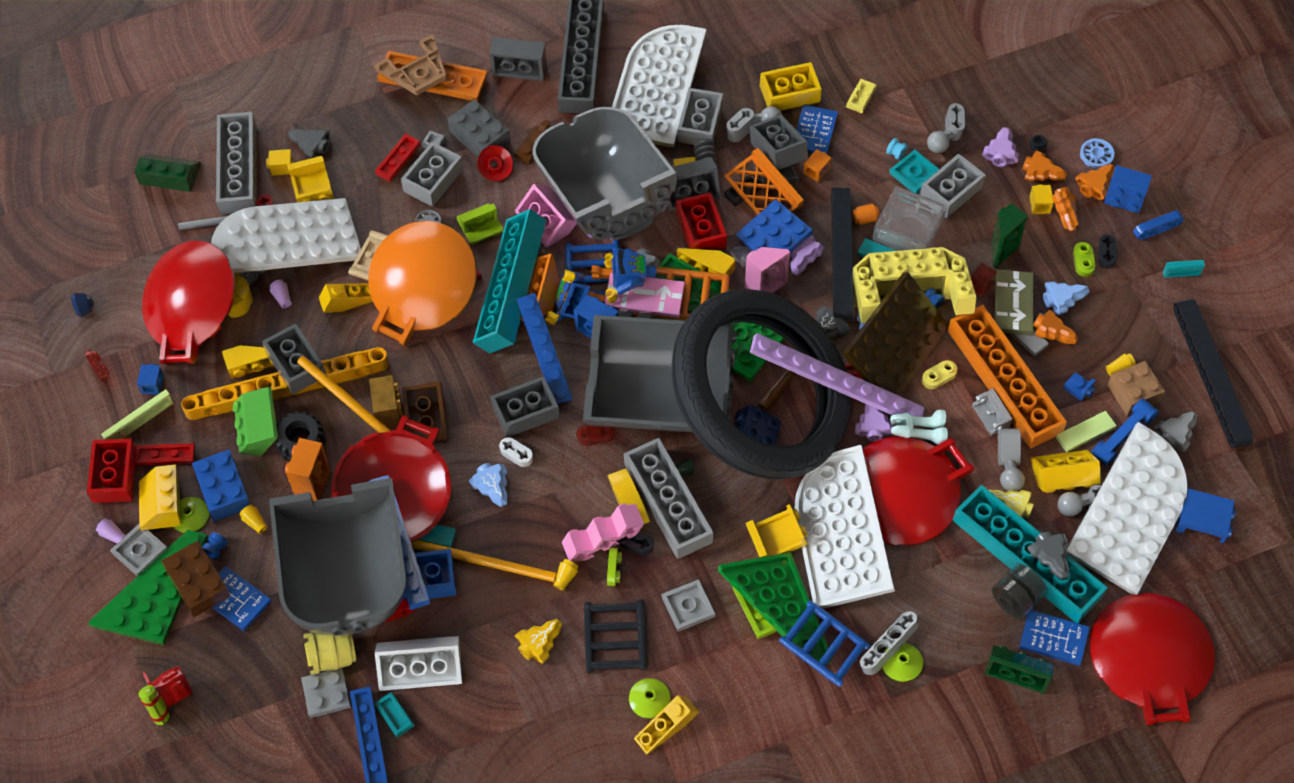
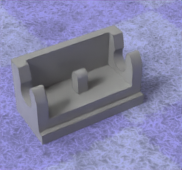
M993 388L976 397L977 401L973 402L972 406L991 436L997 434L999 429L1010 428L1012 417Z

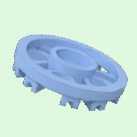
M1102 139L1087 140L1083 143L1080 150V159L1085 162L1087 167L1091 166L1092 169L1111 164L1114 158L1113 147ZM1101 143L1104 145V147L1102 148L1098 146V144Z

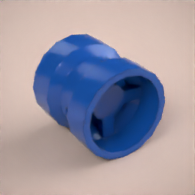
M212 532L208 538V543H205L202 548L208 557L218 560L221 555L220 550L226 548L229 542L222 535Z

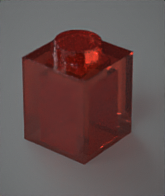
M981 262L971 274L974 291L985 296L994 285L997 271Z

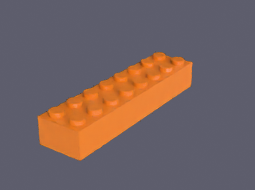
M984 305L976 307L974 314H963L950 320L949 334L988 390L992 388L995 390L1012 417L1011 423L1016 429L1020 430L1021 437L1030 449L1056 437L1057 434L1064 431L1067 423Z

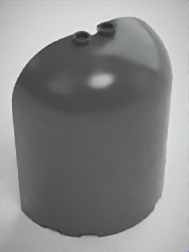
M599 107L576 115L571 124L567 125L561 122L548 128L539 135L533 145V157L540 172L582 231L598 240H603L604 238L619 240L642 231L654 222L653 218L659 212H664L670 203L671 193L675 192L677 183L675 170L632 115L619 108Z
M392 478L351 485L352 494L313 501L311 493L306 492L269 499L280 602L288 617L301 628L326 636L358 634L373 629L385 622L401 604L406 589V574Z

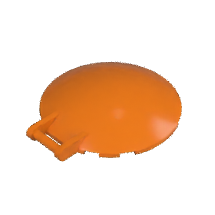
M418 221L396 229L382 241L373 255L368 273L370 295L374 305L380 312L372 327L373 331L381 332L399 341V344L406 346L414 331L433 330L444 326L445 323L456 318L464 310L472 297L476 285V261L468 243L458 232L442 223ZM388 321L404 329L403 334L384 326L385 322Z

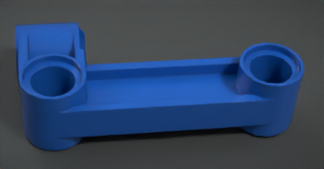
M1144 398L1135 404L1132 408L1133 414L1106 443L1103 440L1100 441L1091 451V454L1105 466H1108L1118 455L1116 450L1128 439L1135 424L1139 422L1147 427L1159 415L1158 410Z

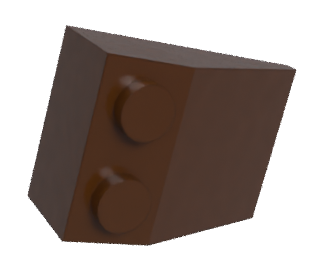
M434 382L401 387L405 415L410 420L428 427L439 428L440 433L436 441L448 439L442 383ZM407 427L408 432L428 439L430 436Z

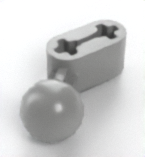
M957 103L951 104L945 117V131L932 132L928 137L927 146L932 152H945L949 147V140L957 141L961 138L965 128V110L962 105Z
M769 106L760 114H754L750 108L741 109L727 122L728 140L731 142L741 141L750 132L749 126L780 114L782 115L780 109Z
M1019 429L998 430L999 466H1005V470L1000 476V483L1007 491H1019L1025 484L1023 472L1016 467L1020 465L1021 435Z
M1101 485L1092 486L1088 493L1078 495L1074 492L1062 494L1058 499V510L1067 517H1074L1081 512L1082 507L1088 506L1090 508L1095 499L1094 496L1099 492Z

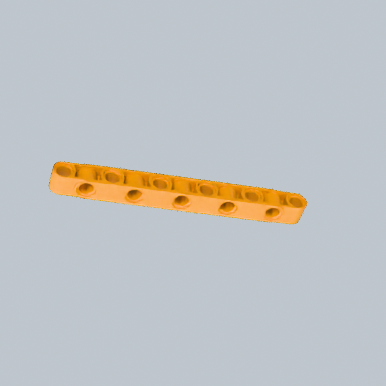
M380 347L321 361L326 375L336 384L384 371L389 366L387 353ZM279 372L187 396L182 400L181 406L189 420H197L233 411V404L241 394L258 389L272 387L273 400L325 386L317 381L292 394Z

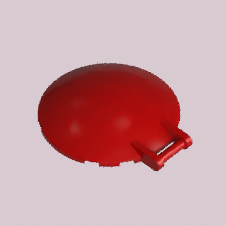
M188 241L173 247L159 259L148 276L142 297V314L148 332L155 341L161 344L159 359L162 365H169L172 362L196 363L198 346H201L203 341L209 337L212 338L222 327L220 324L231 311L235 296L234 271L230 268L229 259L226 254L211 243ZM186 350V354L172 355V351Z
M403 415L396 430L382 433L376 432L362 438L363 440L351 446L339 460L332 478V498L351 495V485L369 482V480L388 475L389 478H392L394 494L410 542L422 538L442 519L451 496V478L447 464L434 447L440 429L428 427ZM406 426L430 436L426 439L405 431Z
M896 436L874 441L863 448L884 544L897 546V544H909V546L921 544L941 534L952 522L955 510L959 507L961 488L959 480L975 470L972 463H968L956 446L954 438H949L934 447L916 438ZM950 450L962 468L956 470L944 452Z
M1153 593L1127 595L1115 600L1100 613L1090 635V656L1099 678L1104 680L1110 687V691L1116 696L1135 703L1138 707H1142L1146 725L1171 721L1190 722L1187 703L1204 690L1212 676L1215 664L1212 638L1204 623L1191 609L1179 601L1164 595ZM1153 710H1179L1177 713L1153 714Z

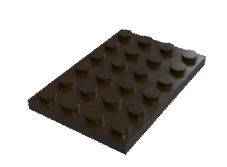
M903 272L842 354L864 381L899 396L947 331L949 325L909 272Z

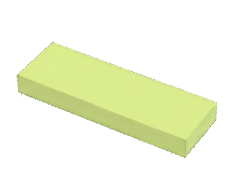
M1104 411L1057 434L1056 439L1065 452H1070L1114 430L1116 424L1108 413Z

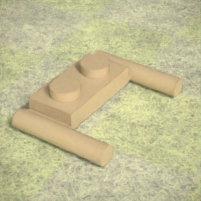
M373 230L370 231L369 237L349 269V275L368 281L369 267L373 255L388 235Z

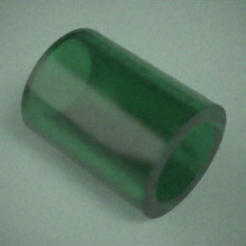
M691 460L675 465L681 477L695 472Z

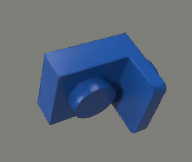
M1075 372L1064 384L1063 389L1082 401L1086 396L1090 397L1096 389L1094 387L1096 380L1092 378L1090 381H1087Z

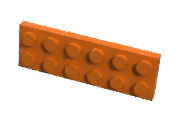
M388 51L385 59L389 58L393 65L399 69L420 57ZM442 62L447 80L426 91L470 101L475 99L478 102L488 76L487 71ZM381 73L377 76L378 82L400 86Z

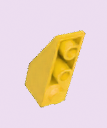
M677 249L678 259L702 272L721 273L731 276L735 270L736 259L721 251Z
M368 283L325 284L319 296L324 313L343 312L373 302Z
M240 345L222 351L231 379L240 378L246 374L259 372L264 368L274 366L262 347Z
M677 695L634 739L643 751L649 754L684 728L699 711L687 696Z

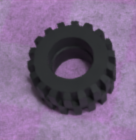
M295 411V414H287L288 417H282L280 419L281 423L276 424L278 438L275 440V443L284 460L288 459V462L291 461L292 448L295 444L297 445V443L291 442V439L301 433L309 434L307 440L320 442L325 449V434L319 419L315 418V415H308V412L305 411L302 414L299 411Z

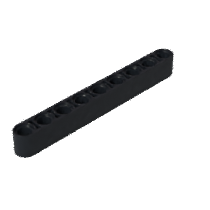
M832 187L833 318L852 319L854 305L850 188Z
M1194 299L1175 302L1173 306L1175 317L1230 447L1234 449L1252 445V431L1197 302Z

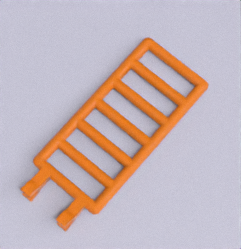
M592 265V279L610 278L612 268L607 269ZM656 267V274L666 275V280H673L674 276L685 277L680 317L617 311L618 314L686 321L690 315L688 314L692 278L704 279L700 302L702 304L709 299L711 280L722 281L721 293L729 290L730 276L721 273ZM588 292L589 296L596 297L605 304L606 295Z

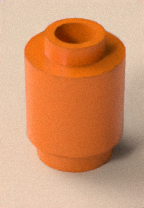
M873 203L859 206L852 210L854 224L859 223V225L875 222L877 217H880L879 208Z

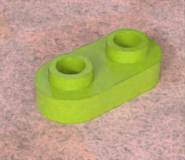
M1079 242L1073 250L1075 269L1080 276L1089 277L1095 270L1093 248L1086 242Z
M610 547L607 586H616V582L620 583V570H617V564H621L622 552H618V548Z

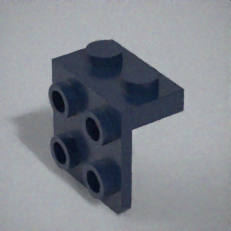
M751 404L736 412L734 425L758 441L776 445L781 421L778 418Z

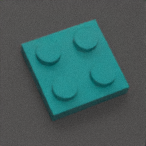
M914 149L893 166L889 174L916 195L921 191L922 184L940 169Z

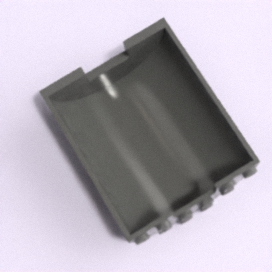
M594 315L590 347L589 383L586 385L583 413L584 425L692 432L680 411L672 382L674 344L685 321ZM727 324L717 329L707 353L709 384L716 402L729 420L731 418L733 375L730 374V369H734L735 349L732 348V343H736V331H733V324Z

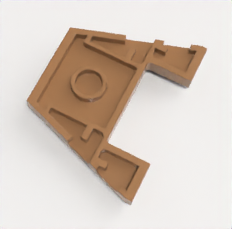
M433 34L419 41L421 48L426 52L424 56L399 69L387 58L375 64L376 71L415 95H419L447 80Z

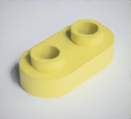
M946 360L926 370L923 373L922 384L928 389H936L951 381L957 374L956 364Z

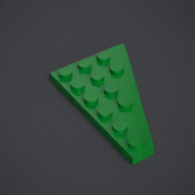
M187 530L89 621V626L165 645L183 599L167 575L161 560L196 541L203 547L208 539L207 535Z
M791 552L720 564L718 567L719 573L782 636L787 635L807 609L806 605L809 597ZM815 613L812 614L792 641L801 649L820 626ZM824 635L809 653L817 661H820L828 650Z

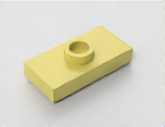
M860 79L847 102L846 108L863 113L877 85Z

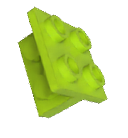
M494 203L485 204L456 217L470 245L503 233V227L498 220L497 209Z

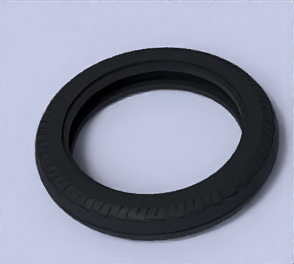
M738 289L720 293L704 301L688 316L677 335L672 355V382L676 400L685 421L697 439L725 464L738 471L759 478H793L806 474L822 465L836 451L845 435L851 412V397L813 381L816 391L817 408L814 423L807 437L801 443L790 446L766 444L742 432L727 418L719 407L708 380L707 353L713 335L719 327L730 323L746 322L761 325L776 332L788 341L796 351L847 373L842 357L830 336L804 309L788 299L770 292Z

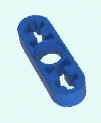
M1176 210L1138 225L1133 230V233L1138 240H1144L1179 226L1184 221V217L1180 211Z

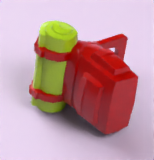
M179 666L162 673L160 677L152 682L146 672L142 673L148 685L140 690V701L146 707L150 718L156 725H163L168 721L170 717L168 708L193 693L184 672Z

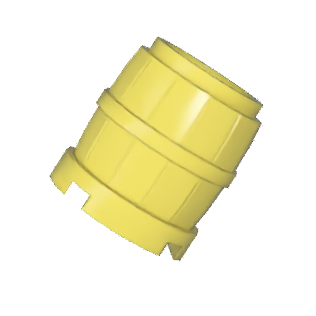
M312 633L304 634V639L308 638V642L304 644L308 666H313L314 669L310 671L311 675L319 674L320 671L338 670V668L352 665V662H356L352 635L326 636Z

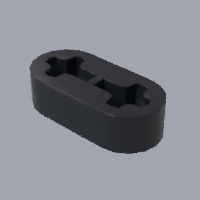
M1103 235L1098 243V262L1101 267L1109 269L1115 265L1117 259L1116 239L1111 235ZM1105 242H1108L1109 248H1106Z
M639 532L637 535L627 539L626 542L623 541V538L618 540L620 547L639 555L646 556L653 551V540ZM645 542L648 543V547L645 546L644 549L641 548V545H643Z

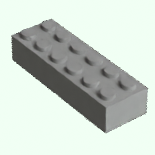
M253 112L217 115L216 203L220 214H232L241 209L256 206L257 125Z
M657 438L624 453V465L677 560L712 544L713 531L661 440Z

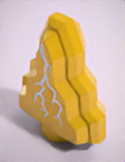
M558 619L546 622L541 627L533 626L529 630L522 629L515 634V637L521 644L518 647L520 653L527 660L534 657L543 664L550 657L549 651L553 648V640L559 635L563 624Z

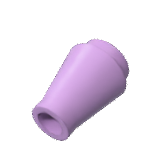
M283 280L272 282L270 284V292L281 308L291 306L287 283Z
M104 518L96 528L99 536L116 544L126 536L112 519Z

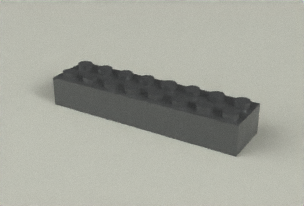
M568 0L558 94L559 113H583L595 108L604 0Z

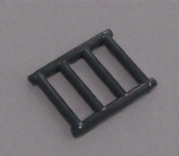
M637 600V603L592 605L591 602H585L586 672L593 673L594 670L640 668L641 671H646L647 643L644 600ZM637 611V621L592 622V613ZM638 630V640L593 642V632ZM639 649V660L594 662L593 651Z

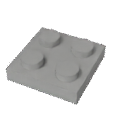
M139 523L110 552L138 576L168 548L150 531H140Z
M699 579L661 594L662 600L678 632L715 617V612Z
M342 668L301 677L309 718L351 708Z

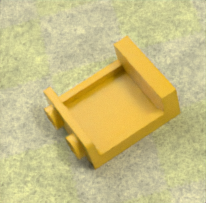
M322 156L287 164L297 203L334 199Z
M790 504L786 505L787 510L756 524L753 520L746 522L759 557L788 553L808 545L805 539L808 537L804 525L800 527L798 520H801L797 509L793 510Z

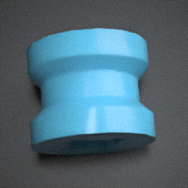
M894 138L888 145L886 153L894 155L897 160H901L907 151L908 145L900 143L897 138Z

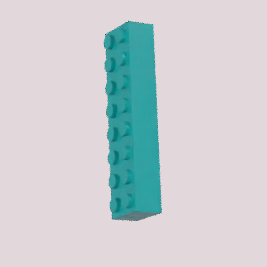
M531 209L507 219L473 340L475 345L489 354L513 345L516 341L517 330L521 323V312L516 300L517 298L527 296L529 292L528 288L533 277V269L537 261L536 257L541 246L540 242L546 219Z
M983 485L955 510L953 522L1075 623H1079L1104 597L1108 587L1067 555L1065 558L1069 565V576L1062 580L1052 573L1048 565L1041 564L1037 557H1032L1027 548L1037 542L1036 537L1041 533Z

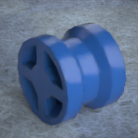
M933 287L925 293L936 309L941 306L945 299V296L938 294Z

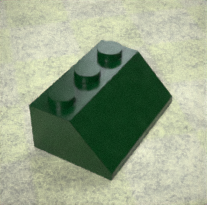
M147 154L139 158L134 173L138 183L141 185L191 192L201 162Z
M1012 203L1006 208L1002 207L997 213L998 219L994 225L995 231L992 234L993 239L991 243L992 262L995 269L1020 247L1028 215Z
M993 645L984 675L1045 694L1052 679L1054 665L1045 659H1035L1029 657L1026 653H1017L1005 646Z

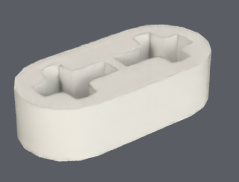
M512 438L501 440L499 447L504 457L521 467H527L532 464L533 454L529 448ZM512 445V449L508 448L505 450V446L509 447ZM520 455H522V456L527 455L528 459L523 458V459L521 460Z

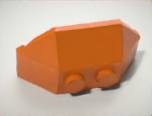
M552 254L536 257L537 261L534 265L533 277L530 280L529 292L527 294L535 293L543 316L548 314L549 311L553 312L554 299L560 283L555 259Z

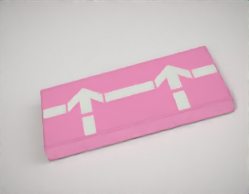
M610 273L608 288L615 290L616 287H613V274ZM646 277L642 287L634 288L622 295L618 294V299L614 303H609L606 295L605 304L611 305L620 311L679 318L685 282Z

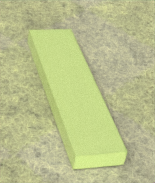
M165 389L101 434L103 439H123L171 406L173 400L170 394Z

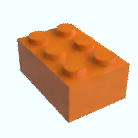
M299 438L297 445L295 444L292 448V458L286 464L285 473L288 476V481L291 484L294 495L310 492L313 501L320 500L331 472L323 445L320 442Z

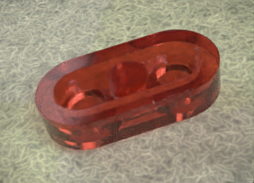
M89 349L84 352L101 382L107 380V375L110 373L105 364L100 365L99 361H101V358L97 351L92 352Z
M590 425L581 426L576 432L577 441L583 446L610 442L615 437V428Z

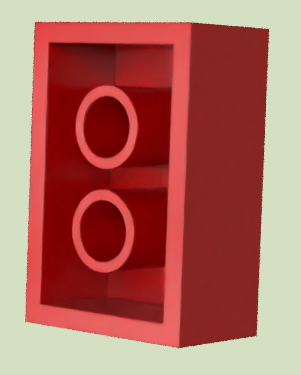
M711 192L676 201V215L689 249L717 251L727 248V234Z
M132 438L92 440L87 494L92 503L132 502L136 448Z

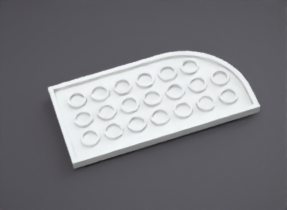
M669 25L657 28L641 37L633 45L627 56L612 107L622 109L632 115L656 145L671 148L675 146L679 121L688 88L692 86L707 33L706 29L687 25Z
M345 198L255 206L241 209L230 214L217 226L211 244L226 254L229 259L230 268L234 273L355 261L361 251Z
M1139 422L1135 424L1067 548L1069 556L1130 594H1138L1182 511L1184 499L1187 495V479L1183 464L1173 447L1164 438Z
M859 445L834 452L822 465L805 474L795 498V509H797L801 520H798L800 527L804 525L808 537L805 538L808 545L803 546L802 550L812 600L822 609L895 591L863 448Z

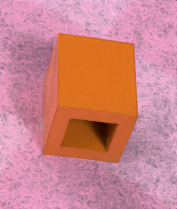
M816 149L804 163L803 174L819 182L830 169L831 157Z

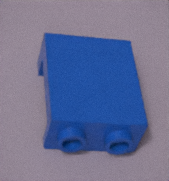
M1187 488V495L1184 499L1175 531L1184 533L1185 529L1188 528L1220 537L1219 542L1224 543L1227 537H1231L1233 530L1230 522L1234 520L1236 509L1233 508L1234 500Z

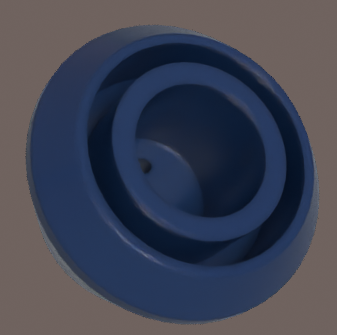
M73 293L71 296V302L77 316L84 317L92 311L91 307L94 306V302L91 296H87L86 293Z

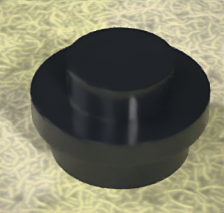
M1035 135L1030 139L1029 146L1032 150L1041 152L1047 148V140L1043 135Z

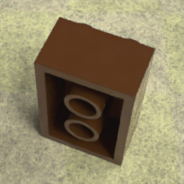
M198 541L161 560L167 575L193 617L230 598L226 585Z

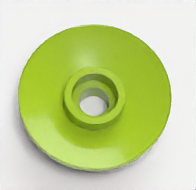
M196 497L181 499V526H173L174 529L181 533H185L187 530L197 532L202 529L209 520L210 512L207 504Z
M904 643L884 664L883 670L893 680L908 682L915 679L921 673L923 658L916 647ZM905 657L907 661L902 662L899 658Z
M643 679L632 687L629 694V703L632 710L638 716L652 719L670 703V692L667 686L659 680ZM652 693L654 696L647 698L646 694Z

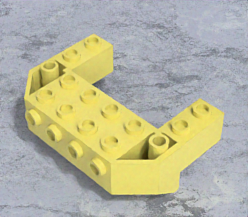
M943 247L869 253L853 267L854 308L858 307L861 323H866L881 303L879 295H886L903 272H909L922 291H928L932 287L936 290H941V294L945 296L944 300L951 299L955 315L974 314L976 294L964 257Z

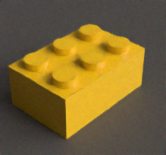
M811 62L763 72L760 75V88L767 107L773 106L782 111L820 102L822 89Z

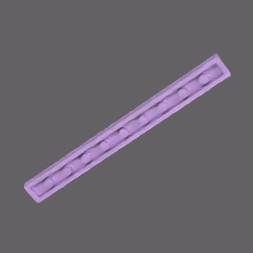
M757 333L753 336L751 354L890 415L909 413L910 415L923 417L924 407L763 335Z

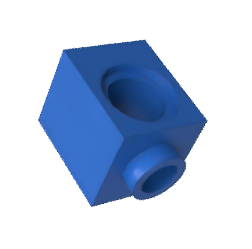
M141 364L137 381L141 394H160L164 379L161 366Z

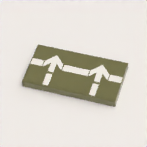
M995 271L994 321L1003 333L1031 336L1033 334V273Z

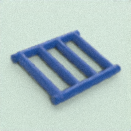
M613 241L611 244L572 246L571 243L565 244L566 270L573 272V268L592 267V265L606 267L604 264L605 259L573 261L572 253L613 251L614 255L615 249L620 248L619 241ZM592 275L584 276L583 282H609V279H592ZM606 290L588 291L595 292L600 295H606Z
M809 600L806 605L807 609L787 635L780 637L779 642L832 683L841 687L844 676L863 650L866 651L870 647V644L816 603ZM815 613L823 619V622L801 649L792 641L812 614ZM831 625L840 634L820 661H817L809 653ZM849 638L857 646L838 672L834 674L826 668V665L845 639Z

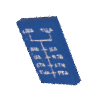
M803 105L796 131L807 141L808 153L813 154L817 149L827 154L837 119V111Z
M225 566L219 572V576L226 585L230 598L212 608L245 632L272 601Z
M1029 610L1019 649L1080 666L1089 627Z

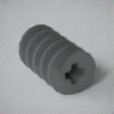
M702 140L695 144L693 147L695 160L698 161L711 157L717 166V170H719L715 142L712 140Z

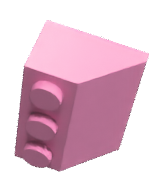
M533 184L515 210L516 214H520L531 209L546 219L545 231L541 238V242L545 247H550L569 235L577 224L562 201L548 185Z
M760 247L756 251H751L746 259L745 288L773 293L788 282L790 251L788 249Z

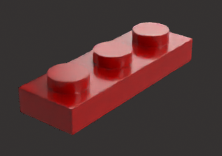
M405 133L375 170V174L391 182L420 147V140Z
M194 443L136 445L134 464L135 466L192 464L195 461L196 446Z

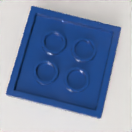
M775 199L735 235L751 251H756L760 247L788 249L791 254L813 234V231Z

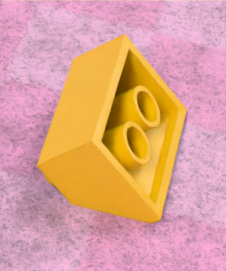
M1088 450L1030 457L1037 486L1046 493L1055 492L1057 489L1073 490L1075 487L1090 488L1095 484H1101L1100 461Z
M176 465L155 467L139 481L140 531L181 526L180 486Z

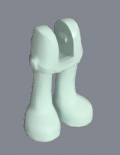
M936 410L931 417H918L909 413L892 415L890 418L892 424L898 425L892 427L891 433L893 435L905 438H923L931 440L936 444L947 440L948 431L943 427L946 422L945 410ZM921 426L933 428L934 430L917 429L913 427Z

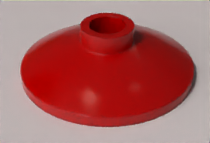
M493 145L481 151L477 159V167L480 174L487 180L501 181L511 173L513 160L505 148ZM492 161L497 163L495 168L491 166Z

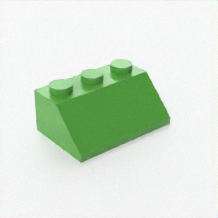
M272 387L241 394L233 404V412H235L236 419L235 429H237L236 442L239 446V454L262 456L278 438Z

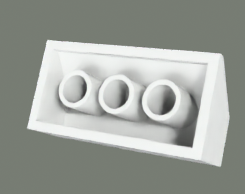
M459 636L381 642L376 644L375 659L379 691L462 684Z

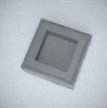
M429 130L422 142V147L427 148L431 142L443 146L446 136Z

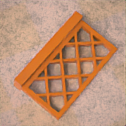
M759 148L752 151V155L724 175V178L756 215L767 207V200L774 201L776 199L779 202H788L792 206L788 210L792 213L796 209H801L804 205L803 198ZM751 161L756 165V171H745L746 165ZM735 173L742 174V182H734L730 177ZM745 174L755 175V182L745 183ZM757 175L765 176L768 179L767 184H757ZM743 186L754 187L753 195H745L743 193ZM756 187L767 188L766 196H755ZM769 189H777L779 198L768 197ZM755 199L765 200V207L756 208L754 205Z

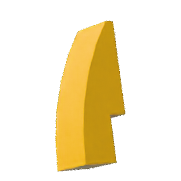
M625 468L607 475L618 504H636L643 523H649L650 520L627 469Z

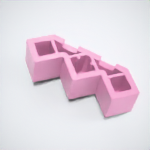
M621 504L616 508L611 517L603 518L600 516L594 518L586 530L574 529L569 531L562 544L568 560L572 562L586 561L594 557V552L600 549L606 551L610 547L618 545L619 539L625 536L631 538L637 535L644 523L636 504Z

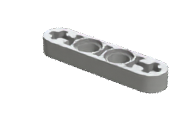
M914 612L903 613L860 659V665L865 674L873 675L877 673L917 630L919 621ZM901 633V636L899 638H891L893 634ZM882 647L888 648L885 653L878 652Z

